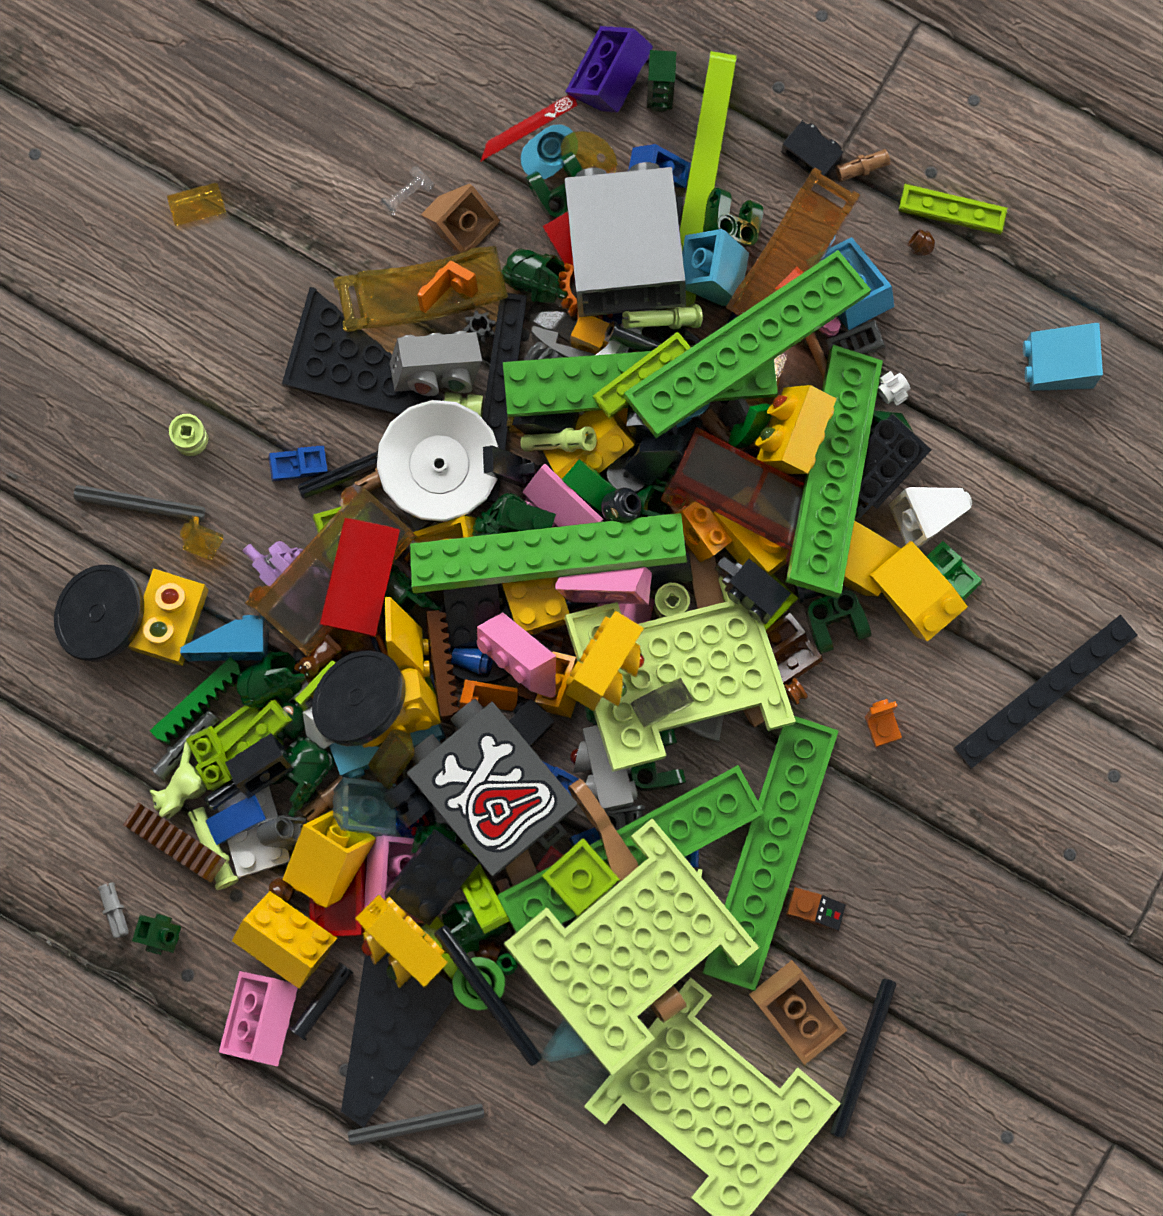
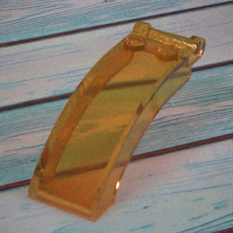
M814 168L803 187L798 191L763 252L737 287L726 308L740 316L821 262L861 195L855 191L850 192L822 175V171ZM815 183L846 201L843 208L813 191L812 188Z

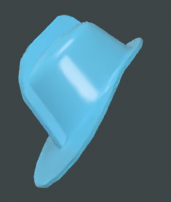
M552 125L542 130L523 147L521 165L524 172L530 175L538 171L543 179L554 175L563 168L559 160L560 157L570 151L576 155L578 140L575 133L564 125Z

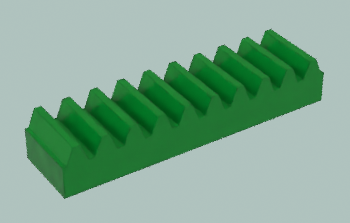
M230 657L159 721L150 732L161 743L170 745L169 736L179 737L177 728L186 730V720L194 723L193 714L202 715V706L210 708V698L218 701V691L226 694V684L235 686L233 678L235 676L238 677L242 669Z

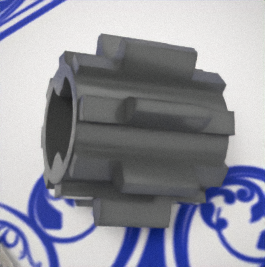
M475 310L473 317H465V322L468 325L463 330L468 333L476 332L478 340H481L483 345L487 337L494 338L492 328L496 326V321L489 319L488 311L479 314ZM485 324L487 326L485 330L483 328H480L478 331L473 329L475 325Z

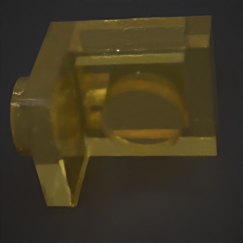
M194 515L189 523H184L180 532L183 550L211 561L223 542V534L199 525V517Z

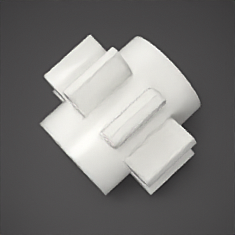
M890 371L880 378L879 382L881 385L878 386L877 391L885 403L889 404L894 401L897 406L907 399L908 394L906 392L910 390V385L901 373L894 376Z

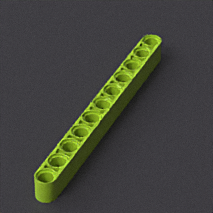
M713 51L710 53L680 227L682 251L685 235L703 232L708 196L715 186L737 55ZM686 291L685 307H690V305L695 303L696 294Z

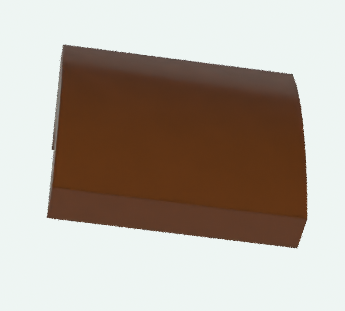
M791 613L766 630L784 685L791 683L793 678L797 679L823 661L821 654L807 638L806 632Z

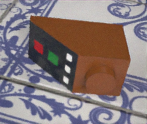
M795 887L792 890L786 916L839 931L846 904L824 895Z

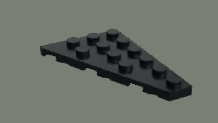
M309 288L282 386L399 416L408 407L430 400L444 401L439 394L426 396L413 390L395 392L390 368L392 354L364 332L351 318L342 313L336 305L328 301L316 288Z
M367 947L341 1107L343 1114L363 1128L455 997L453 984L439 974H436L425 987L416 978L411 976L399 988L388 963L387 957L390 953L387 952L374 964Z

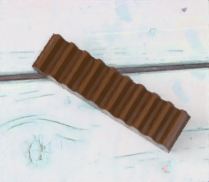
M434 610L426 612V625L440 722L445 723L451 722L450 719L459 711V707H457L458 698L455 696V676L452 675L453 665H451V646L448 644V624L445 623L446 613Z
M139 802L123 824L210 883L226 861L225 858Z

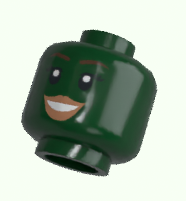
M293 699L285 703L282 701L279 705L293 721L276 737L282 741L285 738L296 740L305 729L304 711Z

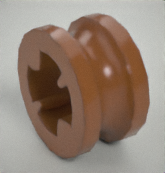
M793 678L790 685H784L787 695L795 705L800 703V699L805 700L808 698L804 688L797 679Z

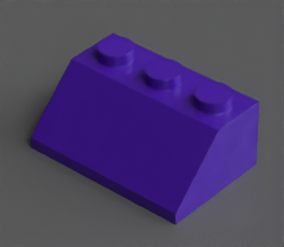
M600 26L565 93L600 111L618 113L631 87L636 82L641 68L647 61L653 45L634 28Z

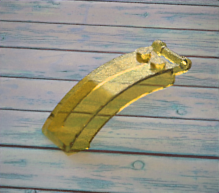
M496 246L472 248L469 251L422 264L361 271L356 275L340 276L333 279L335 289H338L345 320L343 328L346 332L437 319L479 308L507 297ZM450 260L475 273L478 292L472 298L464 293H458L450 287L426 313L420 311L417 297L419 290L422 286L427 285L435 277L437 271L443 268ZM349 286H354L361 318H355Z

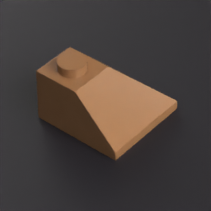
M467 184L438 196L421 214L433 231L464 258L501 221L472 184Z

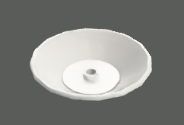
M430 400L408 407L390 422L379 443L377 470L384 491L399 509L421 520L446 522L468 515L488 498L497 478L484 474L483 447L491 445L498 447L493 430L477 412L457 402ZM437 460H442L444 462V466L442 468H436L434 466Z

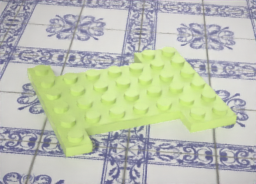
M722 576L719 577L718 581L725 602L638 624L644 629L636 641L640 645V662L637 677L635 678L619 669L618 672L623 675L619 706L602 697L593 711L612 772L664 759L666 753L659 734L660 731L760 706L768 731L793 725L796 722L763 622L753 619L743 605L734 603L728 597L727 592L724 591L726 585L722 582L724 579ZM618 602L565 615L564 619L577 661L580 660L605 616L611 618L615 611L621 614Z
M650 819L630 836L647 859L564 929L550 910L545 908L503 944L610 1075L616 1073L655 1039L637 1016L715 948L720 946L735 966H739L759 948L653 819Z
M690 978L679 991L687 1007L665 1023L657 1018L648 1028V1031L655 1039L616 1073L610 1075L584 1107L606 1124L624 1103L709 1175L691 1197L712 1216H750L841 1103L798 1067L781 1088H778L695 1018V1015L712 995Z

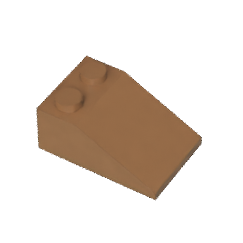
M792 960L749 994L804 1065L848 1031L802 970Z

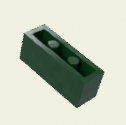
M650 50L646 108H652L656 112H665L667 109H672L677 51Z

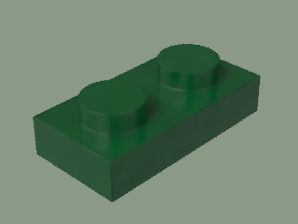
M504 497L496 523L519 531L552 528L556 514Z

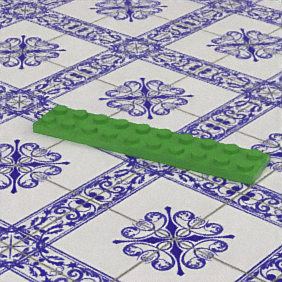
M837 250L624 392L623 397L657 438L870 295L871 289L840 251Z
M833 345L829 350L822 387L823 392L837 398L834 404V414L826 425L824 431L825 438L817 449L815 464L809 473L806 474L786 582L838 598L842 593L883 361Z
M651 351L503 362L507 417L602 410L592 399L593 395ZM774 359L711 402L777 397Z
M681 513L641 517L631 522L606 521L410 544L413 593L687 562Z
M794 716L796 722L793 725L785 726L781 729L758 800L764 814L753 819L724 905L759 948L739 966H735L721 947L718 946L708 955L702 973L752 991L756 990L839 731Z
M737 765L617 830L639 866L647 858L630 836L650 819L657 823L685 857L763 815L764 812ZM600 839L590 846L609 866L603 842ZM550 867L497 895L516 933L545 908L550 910L560 924L577 916L542 877Z

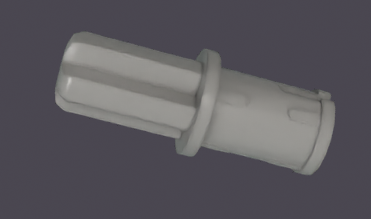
M111 882L108 883V886L107 884L99 886L97 889L105 909L103 915L107 916L113 937L121 938L128 935L129 931L122 911L124 905H120L115 883Z

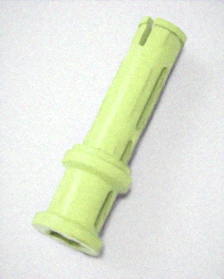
M692 304L690 307L668 308L667 310L625 311L622 315L623 317H628V319H622V324L626 329L669 326L672 329H679L681 326L699 328L703 320L702 309L698 304Z
M583 427L581 430L566 428L561 433L525 434L521 438V448L525 452L563 449L566 452H574L576 449L591 451L596 446L597 437L594 429L591 427Z
M200 807L194 809L193 812H189L188 816L191 819L200 843L226 859L214 878L216 890H222L234 885L239 879L237 876H234L228 863L230 860L229 856L222 852L220 845H216L205 822L208 819L205 808Z

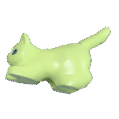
M187 741L184 743L180 766L175 771L170 784L162 791H150L153 797L154 809L160 811L159 815L161 817L165 816L167 819L181 810L185 799H197L206 792V786L198 771L189 763L192 750Z

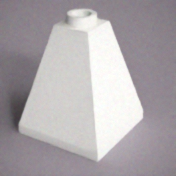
M909 487L902 491L888 505L905 544L912 541L919 548L966 513L972 506V499L968 492H964L963 488Z

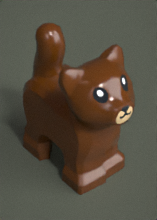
M327 634L324 641L313 650L311 655L303 657L295 665L294 669L299 671L300 674H304L309 684L330 661L337 662L350 653L333 636Z

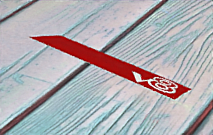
M567 95L487 141L481 161L578 106L576 98Z

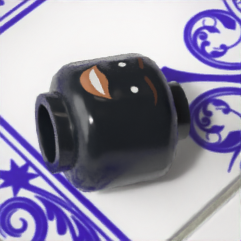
M623 487L605 495L601 503V510L607 521L631 522L638 518L641 513V500L635 491Z

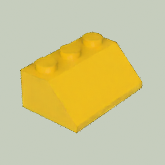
M602 410L586 411L578 418L575 430L591 427L596 433V446L591 451H584L583 449H576L574 452H566L563 449L543 450L554 473L562 479L579 459L600 473L632 448L636 441L626 424L617 414L609 419Z

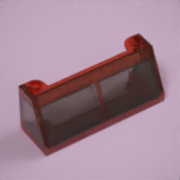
M696 427L683 448L684 453L682 457L672 466L661 501L675 508H685L693 500L789 550L786 554V563L789 566L804 484Z

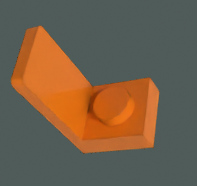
M450 260L443 268L437 271L435 277L427 285L422 286L419 290L417 297L420 311L426 313L450 287L456 292L464 293L472 298L478 292L475 273Z
M465 680L459 710L476 699L481 706L486 707L493 701L498 709L513 711L517 706L519 690L512 687Z
M888 699L873 703V707L869 708L870 710L866 714L865 720L875 748L902 739L893 713L897 708L896 701L889 703Z

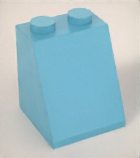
M722 229L685 235L682 256L686 291L721 306L739 304L743 294L749 252Z
M1091 323L1031 332L1027 341L1023 342V355L1028 357V367H1025V382L1030 383V391L1094 389L1103 376L1100 324Z

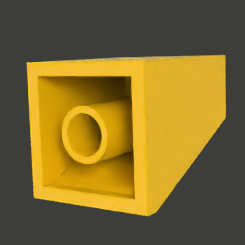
M854 520L843 585L865 596H879L882 591L870 575L901 548Z
M332 810L303 825L283 880L289 883L293 889L303 892L312 898L316 904L327 908L341 900L375 843L376 837Z

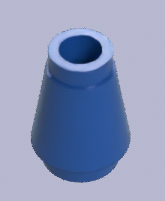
M454 648L451 663L482 675L483 673L489 674L493 659L487 654L482 653L479 649Z

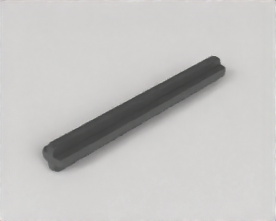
M76 485L74 489V498L78 501L203 522L206 515L205 508L201 506Z
M475 1104L350 1130L348 1132V1140L350 1145L353 1146L482 1119L485 1116L482 1104Z

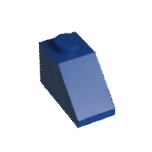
M656 144L633 147L629 169L636 164L644 162L655 163L660 168L672 167L674 187L686 188L690 162Z

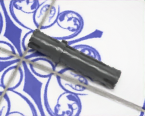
M206 709L174 746H169L166 749L168 752L151 770L164 781L180 763L186 739L205 728L213 727L220 720Z

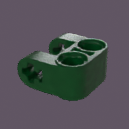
M572 151L559 158L568 177H575L579 171L583 170ZM538 171L525 177L534 198L546 214L559 217L568 212L565 183L549 191ZM558 197L560 207L557 211L553 212L549 207V203L553 198Z
M718 187L714 188L708 196L703 232L722 229L743 248L754 245L759 238L763 206L754 201L747 200L742 205L739 216H733L729 214L732 200L731 193Z
M843 590L838 598L832 596L820 598L812 602L806 614L807 621L820 654L834 650L826 626L846 618L849 619L858 641L872 636L865 613L856 595L851 591ZM848 599L851 602L852 608L846 611L842 610L838 606V600ZM822 608L825 610L827 617L822 620L816 619L813 616L812 610Z
M674 729L659 732L664 747L677 743ZM654 761L633 766L630 770L632 781H634L635 787L640 791L665 789L686 783L683 769L657 773ZM641 771L649 772L652 775V781L648 784H641L637 779L638 773Z

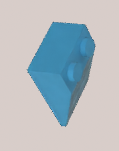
M852 237L806 260L810 269L839 250L871 289L870 295L838 315V318L848 330L894 307L891 284Z
M244 615L242 620H234L180 647V653L187 661H227L230 657L234 661H261L268 654L269 628L263 619H259V616Z

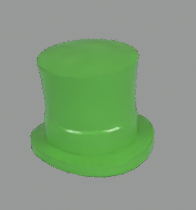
M471 958L501 999L505 990V977L501 968L487 958ZM457 968L453 977V990L459 1002L470 1009H487L478 994Z

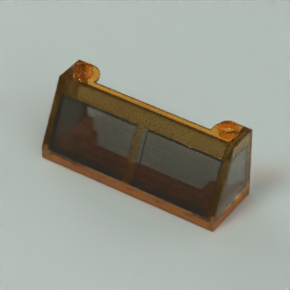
M356 484L347 487L341 493L340 505L342 508L270 587L267 585L256 587L245 602L288 646L307 657L324 640L326 635L334 629L320 625V620L344 518L400 529L393 562L417 537L410 528L371 493Z

